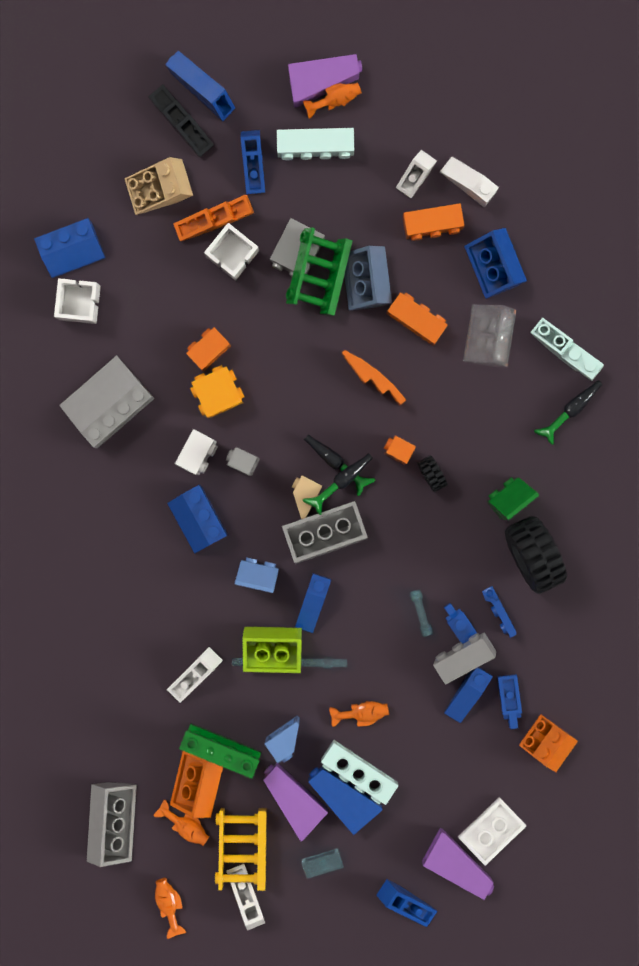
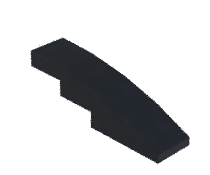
M163 84L148 96L199 157L214 145L191 115L185 111Z

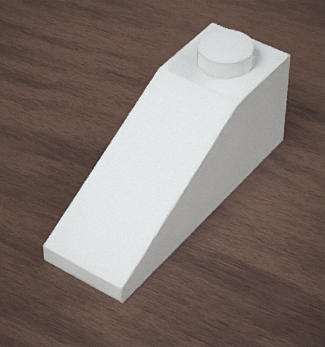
M451 157L440 171L441 174L483 207L487 205L499 188L484 175L454 157Z
M208 647L167 690L181 703L223 660Z
M245 864L226 870L227 874H248ZM230 882L247 931L265 924L252 884L250 882Z

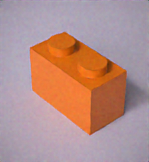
M215 327L212 329L208 328L201 335L203 338L199 342L194 341L187 348L189 351L186 354L203 372L231 347L230 343Z
M395 435L393 439H388L383 449L386 450L385 455L405 465L408 463L416 446Z

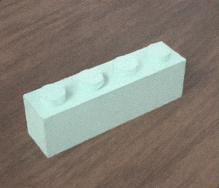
M354 128L277 130L278 158L292 160L293 157H301L302 160H309L312 157L330 159L331 156H339L340 159H348L350 156H354Z

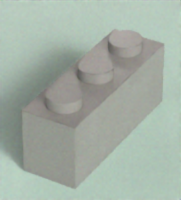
M237 447L234 450L231 449L226 458L229 461L227 465L250 476L253 475L260 460L258 457Z
M476 633L469 637V641L464 644L460 642L454 645L451 651L447 653L443 651L435 657L433 666L445 685L495 658L496 650L485 633L480 635Z

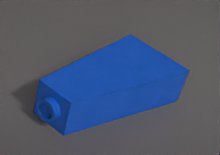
M177 51L169 58L165 65L170 73L223 122L235 109L226 90L180 51Z
M323 766L321 768L316 767L309 773V784L353 835L383 810L382 805L374 802L369 795L359 792L355 789V786L349 782H344L337 774L329 772Z

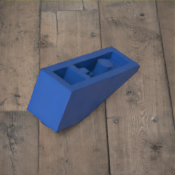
M260 130L242 131L240 137L246 194L265 193Z
M316 573L312 574L295 625L296 628H302V630L311 633L314 632L331 578Z
M480 667L468 672L444 713L461 723L483 694L493 676Z
M386 879L376 894L387 908L425 927L429 925L437 913L435 908Z

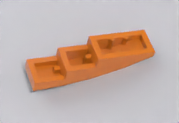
M243 195L230 202L225 201L213 208H206L173 224L178 238L182 242L227 225V223L230 224L254 214L248 195Z
M346 350L342 352V356L364 385L371 380L381 395L388 391L399 406L406 401L398 389L377 369Z

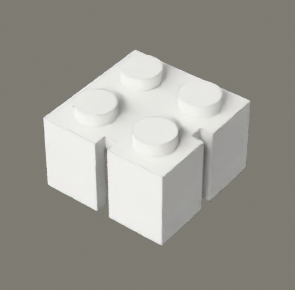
M227 223L204 254L216 266H221L222 270L236 281L246 268L245 262L249 264L259 252V247L231 224Z
M58 278L54 317L63 321L97 324L98 306L95 303H99L101 286L97 282L79 281L78 283L76 280Z
M193 429L175 464L196 475L204 474L209 465L207 463L208 457H213L218 448L216 446L217 441Z

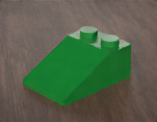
M511 477L503 483L504 488L500 491L496 489L489 494L488 497L490 499L486 502L500 519L509 520L537 498L539 494L519 477L515 479Z

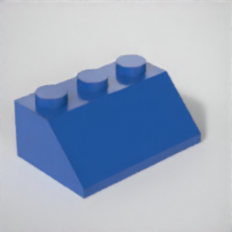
M89 218L34 238L40 256L51 278L105 258Z
M506 228L493 230L464 246L485 299L510 290L527 281Z
M201 485L188 490L167 503L194 554L228 536Z

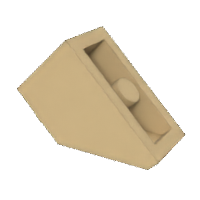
M301 476V478L297 477L292 488H294L293 494L301 519L307 517L312 506L304 503L303 499L318 496L322 485Z

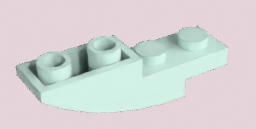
M543 317L530 332L560 360L591 381L604 367L603 363L575 344L573 339Z

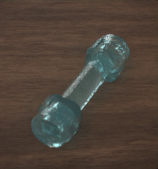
M421 590L409 592L418 613L422 637L432 635L431 624H428L421 600L423 599Z

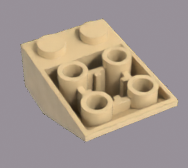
M169 157L124 178L135 215L175 204L193 196L182 159Z

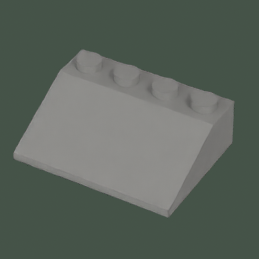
M116 355L59 406L93 448H99L155 398Z

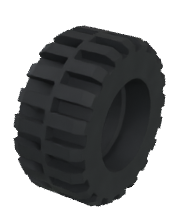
M529 516L506 528L504 534L511 555L526 583L535 593L542 594L566 581L567 571L565 570L566 567L552 536H550L547 528L538 517Z

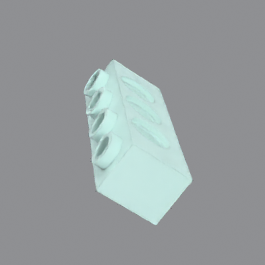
M335 740L332 741L321 758L322 766L329 772L334 770L339 774L338 777L346 783L352 782L355 784V789L363 794L367 792L371 795L370 798L378 804L382 802L386 805L399 786L396 780ZM346 759L348 761L347 766L339 767L337 765L338 760ZM355 770H362L364 775L356 778L353 775ZM373 780L380 782L377 788H371L369 784Z

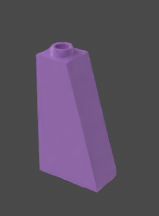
M357 54L288 64L294 108L304 105L303 101H312L327 94L325 89L334 84H349L358 80L359 72H362L361 60H357Z
M276 763L274 766L270 764L264 771L265 776L263 780L297 837L303 841L326 816L328 808L279 763Z
M440 828L422 860L423 866L485 900L486 896H490L494 889L492 878L444 829Z

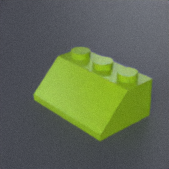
M244 627L243 672L301 673L302 628Z

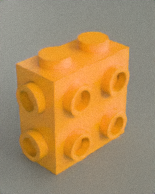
M222 365L212 369L213 373L205 375V373L194 377L195 381L191 382L193 385L190 388L194 398H199L201 403L198 405L202 416L206 415L208 419L243 403L242 398L245 396L240 387L236 388L234 383L237 380L233 370H228L227 366L224 368Z

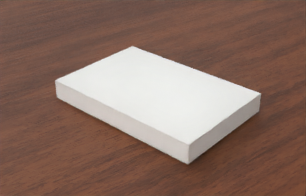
M499 797L458 838L486 866L526 827V824Z

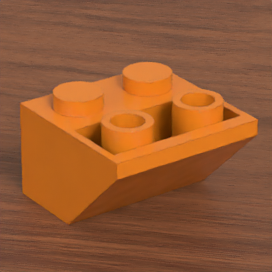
M540 714L519 746L544 766L557 772L578 740Z

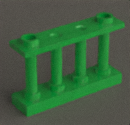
M313 227L304 228L300 235L301 243L291 284L286 292V304H297L298 300L320 306V314L334 316L353 240L344 238L338 239L335 243L314 236L315 228ZM311 244L334 250L333 260L328 261L309 255ZM307 262L329 269V278L324 280L305 274ZM302 281L324 287V298L321 299L300 293Z
M192 723L186 731L179 748L182 751L251 779L254 776L262 753L259 750Z

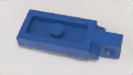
M493 586L484 589L482 593L485 601H489L494 605L491 607V610L495 617H500L502 623L499 625L503 633H508L510 638L515 636L517 632Z
M451 603L444 606L449 615L446 617L447 623L462 644L469 641V637L477 632L460 608L455 610Z
M517 674L497 676L504 720L508 719L510 729L518 728L517 718H521L522 713Z

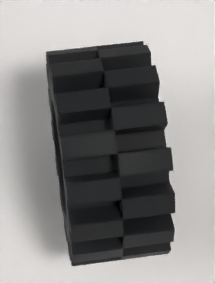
M432 455L417 463L434 493L448 485Z

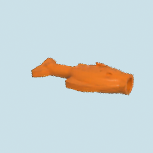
M358 82L355 84H334L325 89L327 96L324 99L314 103L303 101V104L310 119L317 109L327 105L329 110L336 106H345L362 92Z
M366 701L359 705L352 704V710L339 712L333 707L329 708L332 717V727L336 726L340 720L349 718L356 719L358 727L370 726L382 717L389 715L388 704Z
M166 800L162 802L160 808L154 814V817L165 816L175 824L172 829L188 842L204 846L210 837L206 834L198 818H193L187 814L184 817H178L169 810Z
M167 878L158 879L156 881L155 900L160 909L161 917H168L170 928L167 932V939H170L176 935L186 933V930L177 924L175 917L176 909H182V902L178 892L167 882Z

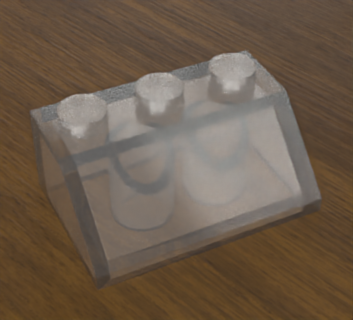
M472 305L463 361L507 367L517 310L504 305Z

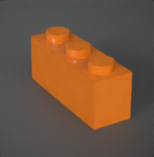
M461 203L404 212L403 223L406 239L411 238V241L423 239L422 236L430 235V238L441 236V233L449 232V235L460 233V230L464 228Z
M400 292L386 313L432 346H434L448 326L443 317L438 314L436 316L431 314L427 306L422 303L418 305L408 293L402 294Z

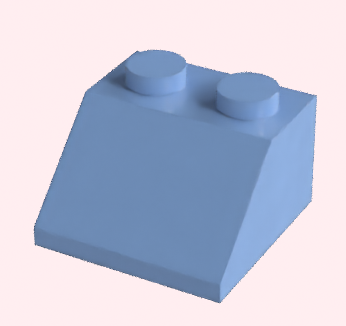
M246 557V560H241L235 584L273 593L279 568L276 567L275 563L265 561L264 564H259L257 559Z
M298 715L272 732L265 739L264 744L277 763L280 761L284 763L293 757L292 753L295 749L300 719Z

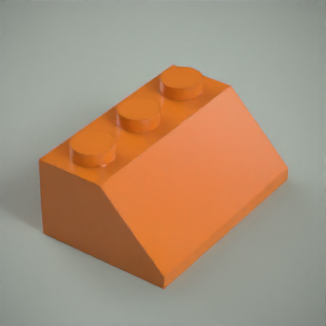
M183 751L170 806L193 818H211L223 767Z

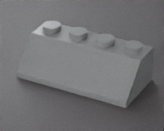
M355 501L322 512V515L316 514L282 526L295 564L368 539Z
M112 782L91 784L87 862L103 867L132 861L136 784Z

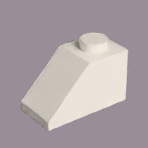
M421 150L413 158L396 188L412 198L429 175L437 160Z

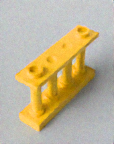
M221 808L220 812L216 813V825H219V872H215V884H218V890H223L224 882H250L257 885V891H265L267 808H259L258 814H255V816L225 815V808ZM225 823H252L258 826V833L254 835H224ZM224 843H254V845H258V853H254V855H224ZM224 863H254V865H258V873L224 874Z

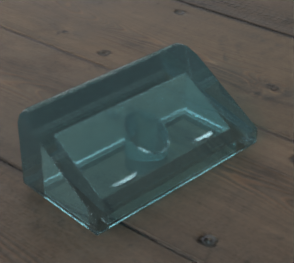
M339 849L311 856L301 861L307 878L344 868Z

